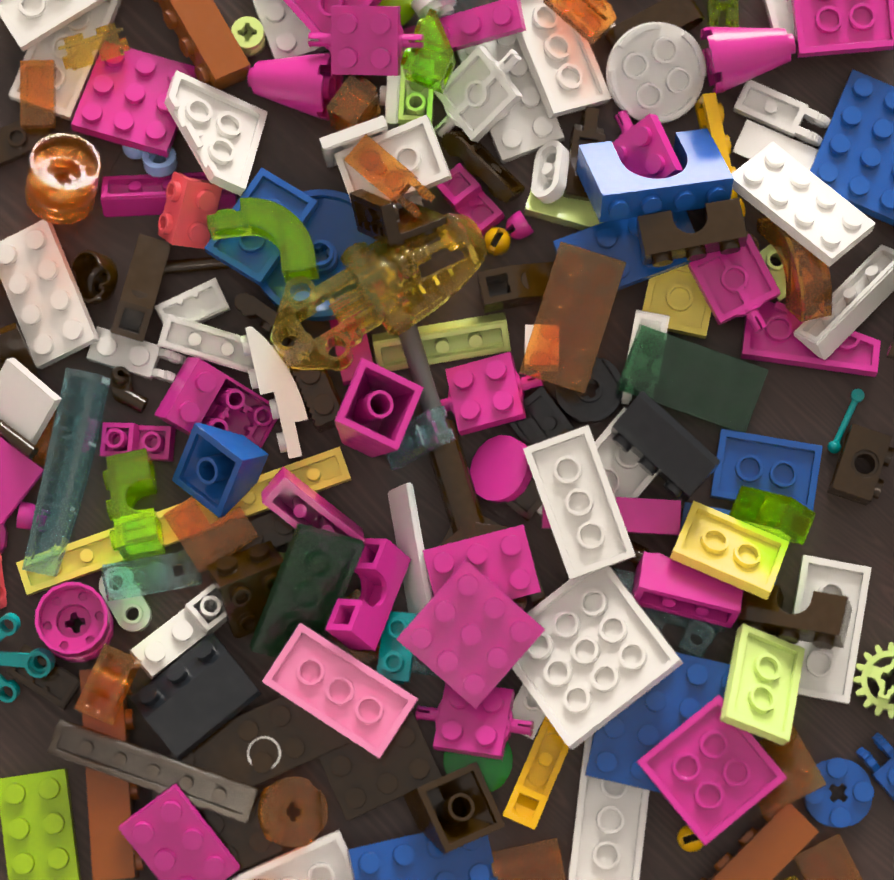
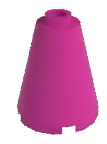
M707 27L701 29V40L707 39L708 48L702 50L706 62V75L709 85H715L712 92H716V94L723 93L791 61V54H796L793 34L787 35L784 28Z
M330 52L258 61L254 67L249 69L247 77L248 86L252 87L255 95L322 120L333 119L338 108L333 107L335 98H341L343 92L344 75H331Z

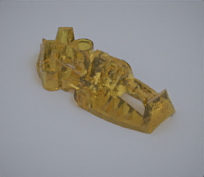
M445 214L448 223L437 227L436 232L429 235L413 236L408 238L407 243L400 246L391 247L378 240L370 245L365 242L353 244L343 252L340 259L345 269L317 286H314V283L305 276L291 278L285 286V294H283L270 336V340L279 356L284 360L287 367L291 369H332L334 371H342L351 365L354 357L352 348L362 342L363 335L382 324L390 336L403 334V332L429 316L454 296L485 261L487 255L486 243L478 225L466 215ZM440 236V240L429 246H426V244ZM444 248L450 252L460 249L466 257L425 278L421 277L418 266L431 260L432 254ZM300 291L310 293L306 300L296 301L293 299L295 294ZM328 300L331 304L329 308L340 324L313 339L310 333H306L300 322L317 313V306ZM288 336L297 337L298 339L294 345L290 347L281 344L283 339ZM334 346L345 348L344 353L340 356L334 357L328 354L329 350Z

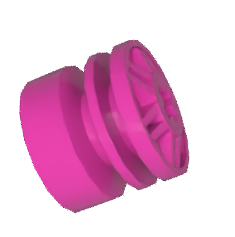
M65 582L52 587L41 597L35 610V627L40 639L58 658L67 662L85 663L98 658L109 647L113 638L114 619L108 605L94 588L83 583ZM79 618L84 625L80 626V632L75 633L69 627L74 626V620Z

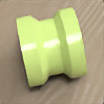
M245 16L234 22L231 32L245 56H254L260 53L266 44L263 25L254 17Z

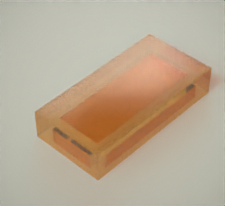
M54 60L20 61V126L22 129L56 128V63Z

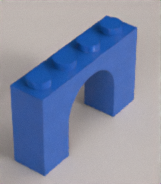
M708 128L675 133L673 150L683 171L675 176L661 179L642 177L628 170L621 162L612 141L579 145L576 172L599 222L636 218L637 216L669 210L673 213L702 209L707 203L731 199L734 177Z

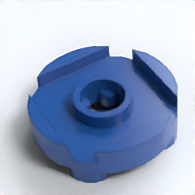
M833 758L821 761L809 770L803 781L802 795L805 809L816 822L823 826L844 828L855 825L866 816L872 805L874 788L871 785L870 778L861 766L851 760ZM832 784L836 787L842 784L846 788L844 790V795L846 796L844 801L837 799L833 802L830 800L829 797L832 795V792L829 790V787Z

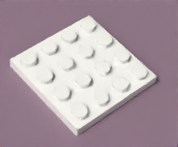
M611 566L572 580L569 579L527 612L545 631L512 669L566 745L573 750L681 666L683 662Z

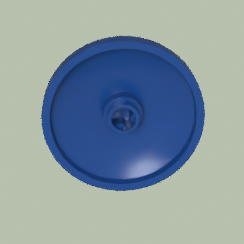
M329 189L304 191V193L317 200L319 206L261 289L275 306L289 315L310 321L334 320L357 311L377 292L387 270L388 247L387 244L358 232L352 203L348 194Z

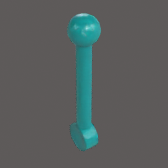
M854 389L850 394L852 401L834 440L828 443L829 452L835 454L840 451V441L857 404L865 397L863 390Z

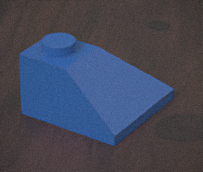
M194 423L172 481L221 518L258 482L269 454L246 436L206 424Z

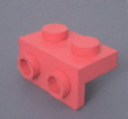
M174 171L172 179L166 187L167 199L164 211L158 220V235L171 245L204 249L211 237L223 188L210 183L209 180L190 178L181 172Z

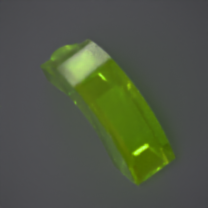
M248 197L240 198L241 211L222 209L218 210L215 214L207 215L208 229L213 240L241 236H259L272 242L280 251L281 269L285 283L320 279L317 256L311 237L298 217L285 207L269 200Z

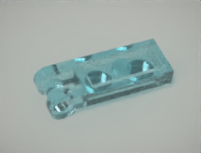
M444 406L427 410L409 422L398 451L386 454L391 470L401 469L441 445L455 440L452 429H448L445 421L447 413Z
M189 548L175 553L102 565L101 574L107 602L202 584L201 572L197 571L195 561L198 560L196 549ZM182 565L184 574L174 576L172 566Z

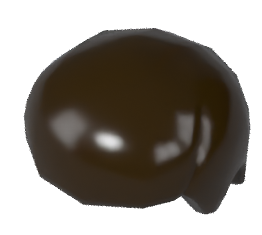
M87 249L79 252L71 262L70 267L76 272V283L84 302L96 305L109 300L113 296L118 283L116 264L108 256Z

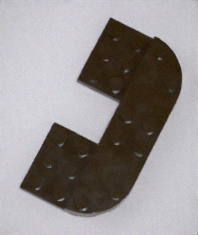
M284 696L229 720L180 760L256 787L319 757L347 821L396 800L410 791L442 777L412 710L382 757L378 758ZM260 736H268L278 742L281 748V758L279 763L274 768H272V766L278 759L279 750L277 748V745L269 739H259L252 744L249 751V757L252 761V765L249 763L247 759V749L249 744L254 739ZM173 753L168 756L177 759ZM153 791L152 800L157 798L162 793ZM257 792L247 823L193 805L240 864L239 870L235 873L284 851L259 792Z

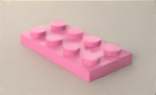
M302 623L298 625L262 680L264 684L378 758L382 757L418 701V698Z

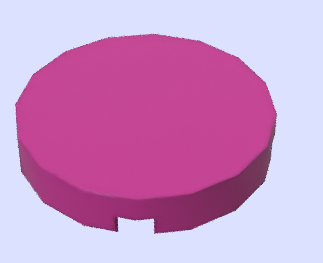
M498 435L483 443L475 453L470 467V474L476 493L492 503L499 502V504L518 498L526 490L532 479V473L523 450L527 445L507 435Z

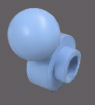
M122 145L123 152L128 158L133 160L143 159L144 170L153 177H165L176 170V152L172 147L168 158Z

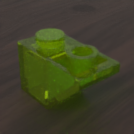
M430 8L426 18L421 17L414 31V34H424V40H415V42H424V48H406L401 59V66L403 67L406 80L443 94L456 62L454 52L436 10Z
M742 485L729 516L787 541L803 545L816 513L792 497Z

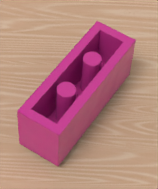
M285 467L279 470L261 492L262 503L341 565H344L365 541L363 528Z
M644 551L636 567L632 595L642 607L732 628L741 612L743 590L672 560L664 554Z

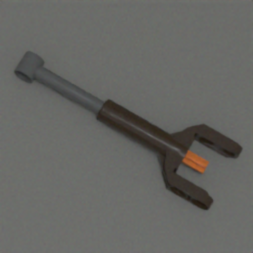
M414 291L381 301L389 329H397L414 383L424 387L419 403L427 425L421 429L450 522V528L440 546L507 529L508 527L502 526L483 516L454 420L445 419L442 404L416 324L417 321L422 320V316ZM532 555L541 590L539 593L527 595L534 607L546 597Z

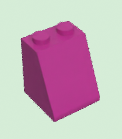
M361 358L334 421L342 444L371 458L398 451L424 387Z

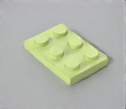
M742 624L736 632L720 721L782 746L789 742L805 648Z

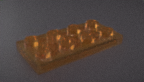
M560 242L519 374L585 394L626 262Z

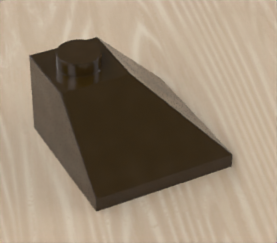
M477 762L403 795L417 827L443 854L505 826Z

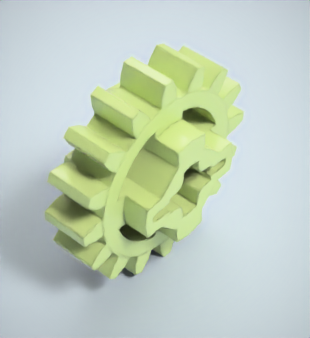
M889 642L887 651H883L879 645H875L876 655L872 656L867 652L863 654L867 663L865 665L856 664V669L862 675L853 677V682L862 685V688L858 689L855 693L857 697H867L863 704L865 709L874 705L876 706V716L879 717L883 710L888 711L889 718L894 719V704H889L892 697H894V685L891 689H888L885 695L886 682L882 679L884 676L890 677L892 672L894 673V644ZM893 658L891 664L882 668L874 666L883 659ZM868 678L878 684L880 690L877 699L869 690Z

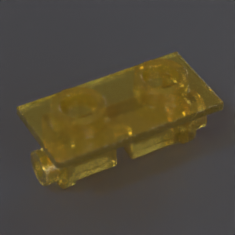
M111 23L96 28L97 35L84 39L83 34L79 33L63 38L65 45L59 46L58 50L66 49L67 56L62 57L65 69L72 68L73 71H76L79 68L95 64L92 53L94 50L99 51L102 61L124 56V52L130 50L126 37L120 39L118 35L119 32L124 31V28L116 29L115 24Z

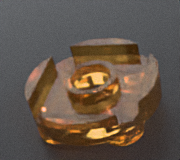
M286 777L264 788L258 805V820L267 840L287 848L303 847L312 843L319 832L324 829L328 820V804L321 790L318 791L311 784L313 782L303 777ZM291 802H293L294 808H300V815L295 816L294 822L290 821V817L286 816V809L289 808Z

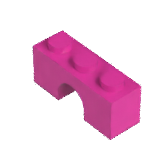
M365 538V541L357 549L350 569L359 576L361 581L360 597L358 600L337 599L325 630L349 649L375 651L411 559L388 539Z

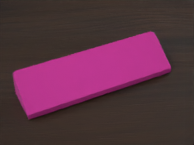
M204 172L182 173L190 178L208 180ZM173 173L165 177H153L149 174L103 176L101 189L103 215L105 217L161 215L167 199L166 187L171 181ZM223 189L217 212H230L237 202V194Z

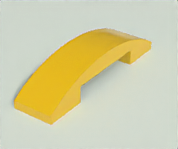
M546 715L502 815L533 830L537 826L569 750V747Z

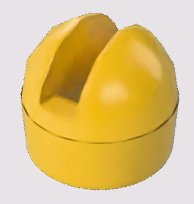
M494 227L486 232L484 246L490 254L498 256L509 250L511 237L507 230L501 227ZM497 233H501L503 235L495 248L491 243Z
M684 825L678 831L677 842L684 851L696 852L704 845L700 840L684 843L683 837L694 834L687 825Z

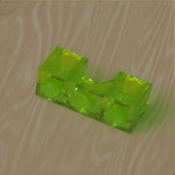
M144 448L107 456L108 470L103 471V480L106 490H110L111 500L106 501V508L109 519L114 521L115 530H110V541L113 550H119L125 562L164 554L165 545L162 523L155 509L134 510L138 500L158 493L155 467L147 449Z

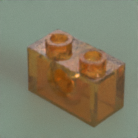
M349 75L327 105L331 127L341 131L377 118L381 111L375 85L363 77H360L358 80Z
M104 644L74 709L113 725L142 661Z

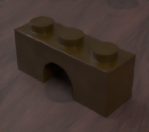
M739 198L705 204L703 212L705 226L695 233H686L678 229L674 223L671 210L637 216L636 228L644 265L653 264L654 267H663L672 264L675 259L687 258L688 261H695L705 258L707 253L720 251L721 254L727 255L740 251L741 247H745L747 232Z
M773 585L767 600L743 590L741 612L737 617L739 626L746 624L793 644L805 641L811 642L814 646L821 649H832L833 646L844 648L852 612L848 596L813 591L811 603L806 610L798 614H789L782 610L784 596L779 585Z

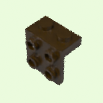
M270 540L253 545L247 550L223 557L214 563L206 565L210 578L221 594L230 630L235 638L244 637L291 618L296 614L297 609L285 562Z

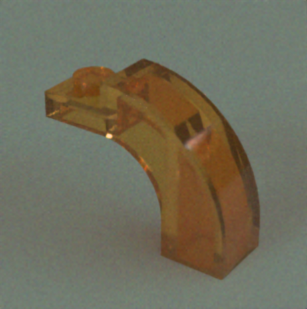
M768 217L757 219V232L776 249L784 268L786 308L800 322L831 316L832 285L829 267Z

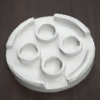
M648 22L628 30L612 48L606 68L608 89L617 106L622 111L626 110L628 115L640 121L650 113L657 115L661 123H667L680 118L696 104L706 76L705 58L697 41L687 31L664 22Z

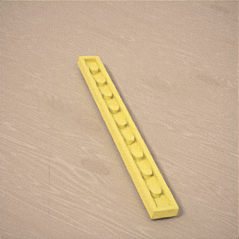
M340 446L283 466L315 492H320L352 480ZM281 468L261 474L258 482L224 517L219 518L194 498L16 562L26 594L28 596L34 595L62 583L73 581L270 510L262 503L261 492Z

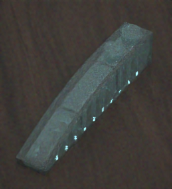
M65 369L60 392L62 400L56 410L22 570L57 577L88 481L111 378L77 369Z

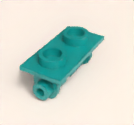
M391 611L382 632L376 672L394 684L403 685L404 682H410L413 653L396 638L418 613Z

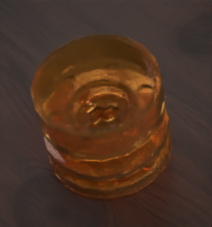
M69 133L51 134L40 139L34 145L29 159L25 197L27 205L35 215L48 222L71 224L84 219L93 210L102 166L100 155L95 147L82 137Z

